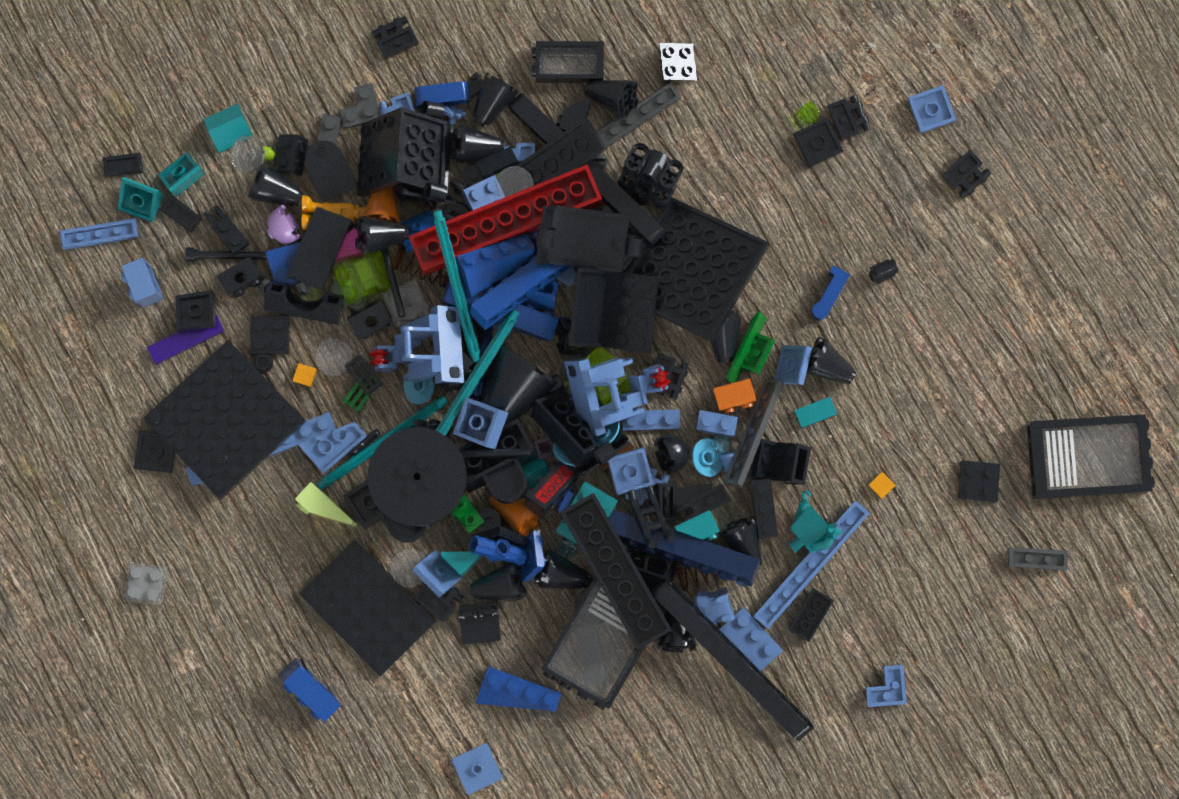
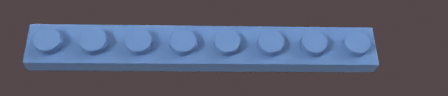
M330 412L307 420L268 457L299 446L298 444L336 429ZM189 467L185 468L193 487L204 483Z
M854 501L835 523L838 524L836 529H841L842 533L835 538L829 549L809 552L753 617L766 629H769L870 513L857 501Z

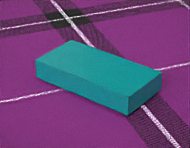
M830 397L794 410L801 429L837 415Z

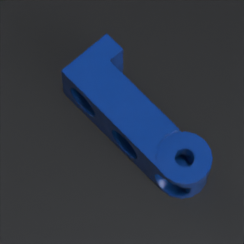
M834 265L828 274L833 277L820 302L816 303L811 310L812 317L817 321H822L827 317L850 275Z

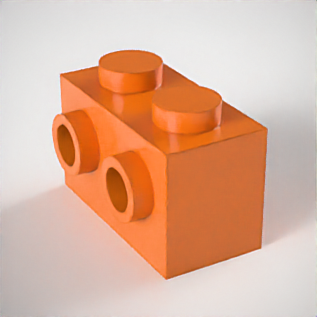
M750 378L712 390L718 413L723 412L724 415L735 412L734 409L742 407V410L751 408L753 403L757 401Z

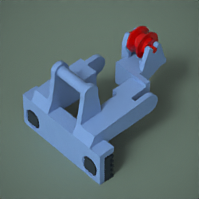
M440 305L432 307L431 314L400 326L401 334L395 335L394 346H377L373 348V352L369 353V356L373 357V360L369 363L374 365L375 371L390 373L397 369V364H408L409 373L403 375V381L422 382L435 376L436 384L460 385L464 383L461 328L457 307ZM433 336L434 355H413V348L420 346L421 340Z
M573 358L564 362L576 412L581 415L584 427L589 429L592 436L605 434L606 425L644 412V407L637 406L648 403L646 393L661 392L668 389V383L671 380L666 379V375L669 372L664 371V367L659 364L643 369L642 375L628 376L631 391L619 395L616 378L625 376L623 366L633 363L632 358H613L591 367L589 359ZM595 386H609L612 403L599 407Z

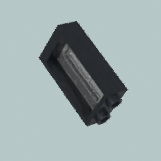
M536 41V47H532V59H536V65H532V77H536V83H587L593 80H604V41Z

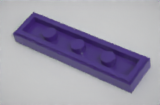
M215 314V328L182 333L177 332L147 347L155 365L225 332L217 314Z

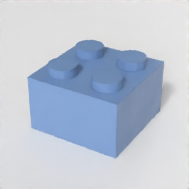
M144 258L121 266L123 269L121 273L122 279L130 287L128 294L135 304H139L144 308L164 300L152 267Z
M466 397L453 434L482 446L495 449L508 412Z

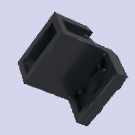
M761 438L753 459L751 476L760 479H771V481H782L785 484L805 485L811 447L798 443H778Z

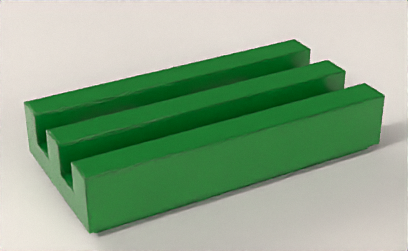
M365 370L364 373L367 377L375 382L374 385L377 384L371 374ZM361 375L359 379L363 382L364 378ZM356 382L343 402L357 412H360L371 395L368 396L366 394L358 407L355 406L364 393V390L361 388L352 402H350L349 400L360 386ZM365 382L364 385L367 388L369 384Z

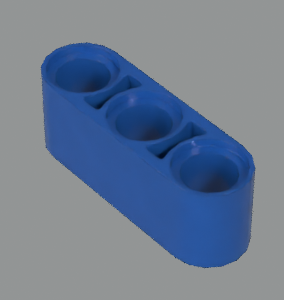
M452 82L414 88L415 104L418 109L421 108L424 100L448 106L470 102L468 82Z

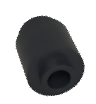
M886 259L870 267L869 277L872 282L880 284L895 277L899 270L893 259Z

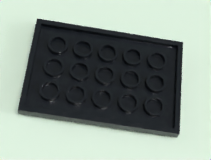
M355 539L299 593L380 677L436 622Z

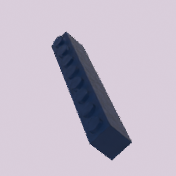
M613 510L609 519L622 543L626 544L627 547L642 549L649 555L657 554L670 562L673 560L680 562L682 566L691 568V566L698 568L700 572L715 574L722 580L730 579L736 581L738 585L743 587L747 585L752 587L760 567V559L671 530L675 539L673 543L667 542L661 533V529L650 531L656 546L649 548L643 539L636 517Z

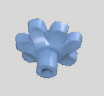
M444 105V115L449 116L448 123L451 125H455L456 119H461L467 113L464 109H457L456 105L450 107Z

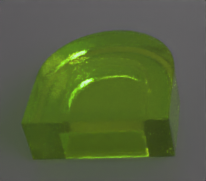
M809 101L796 115L804 123L813 124L819 117V110Z

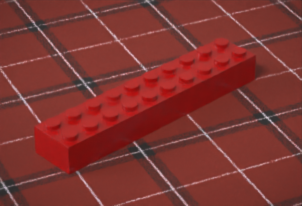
M588 164L445 221L455 259L459 255L525 233L530 234L538 231L542 221L543 207L546 205L592 209L602 205V197ZM435 226L408 236L424 276L446 268Z

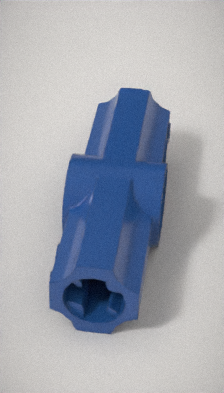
M475 535L469 543V550L473 554L486 556L493 562L502 560L522 565L527 558V550L524 547L509 544L505 539L496 541Z

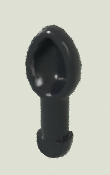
M378 429L373 430L348 453L354 456L361 452L380 435V431Z

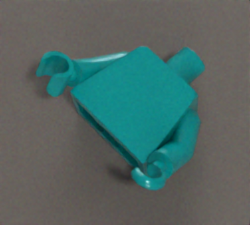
M804 490L801 494L803 500L799 502L790 528L796 537L788 545L795 553L803 546L810 553L829 549L835 538L841 535L842 531L841 529H836L838 524L830 523L828 525L814 508L809 505L805 493L809 497H811V493L808 490Z

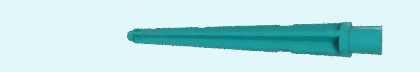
M441 210L434 211L435 220L433 221L440 241L468 352L471 355L472 362H477L480 359V350L445 217H443Z
M513 309L506 316L435 431L446 436L454 420L461 412L466 397L469 398L479 380L504 343L505 338L517 322L516 319L520 314Z
M444 396L435 399L323 477L317 485L321 490L327 486L330 487L334 482L372 457L375 450L387 437L400 430L413 428L414 419L425 420L441 409L448 401Z

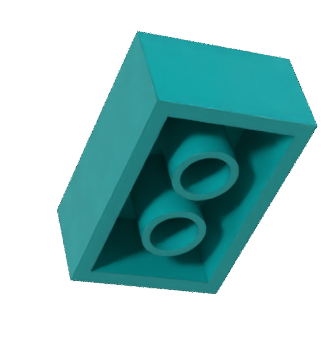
M584 481L571 505L594 493L609 518L618 500ZM562 519L555 532L577 545Z

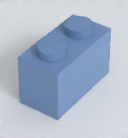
M700 410L695 431L734 438L738 417Z

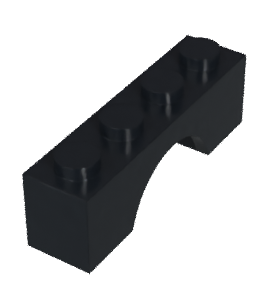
M270 281L265 290L264 310L339 325L343 315L345 296L326 292L318 300L306 301L297 297L291 291L289 284Z

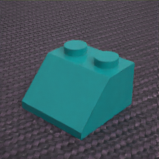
M710 510L675 526L673 529L674 531L707 542L716 539L717 534L720 532Z

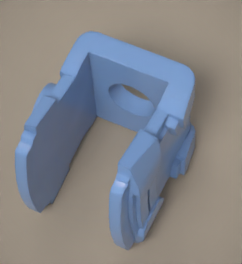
M727 587L714 592L698 591L697 595L694 596V604L715 625L721 621L728 622L734 620V610L731 606Z

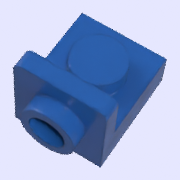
M570 489L565 494V497L558 501L556 507L559 508L557 511L559 514L560 511L571 505L575 494L572 493L573 489Z

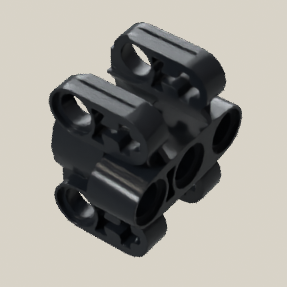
M636 143L624 162L623 171L617 184L625 192L632 191L631 198L640 206L646 205L651 200L656 208H665L676 190L677 182L681 177L684 167L680 161L671 160L660 151L650 150L643 143ZM635 150H642L645 155L639 156L635 153ZM669 167H677L679 172H672ZM629 176L630 181L628 182V184H625L624 182L627 180ZM662 193L665 194L662 201L658 200Z

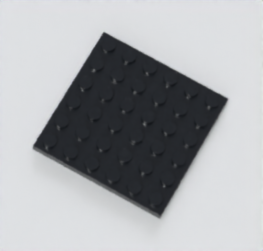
M671 197L668 205L656 221L666 233L653 246L644 241L641 257L635 256L626 273L659 277L655 315L713 343L770 244L759 237Z
M229 340L144 417L145 421L220 500L230 493L306 422Z

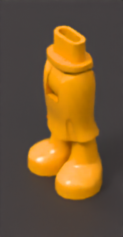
M302 195V231H306L312 218L308 214L314 213L316 206L351 219V225L354 224L355 219L363 216L366 207H359V204H356L355 207V204L315 203L312 202L309 196Z

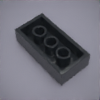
M812 588L788 630L805 641L810 642L834 600Z

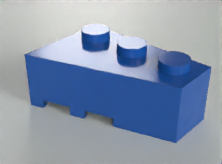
M296 657L280 673L284 683L282 686L289 694L293 692L297 696L296 700L303 707L307 705L311 709L310 714L316 720L321 719L325 722L341 704L310 671H307L300 664L301 661Z

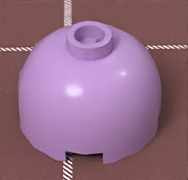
M281 205L269 215L267 220L269 229L266 231L272 240L275 238L280 243L291 244L301 239L302 234H298L297 230L300 227L291 212L287 214L284 211L286 207Z

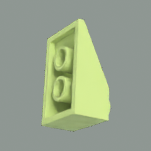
M312 482L295 498L298 502L296 506L306 514L311 513L315 516L354 527L357 525L350 516Z

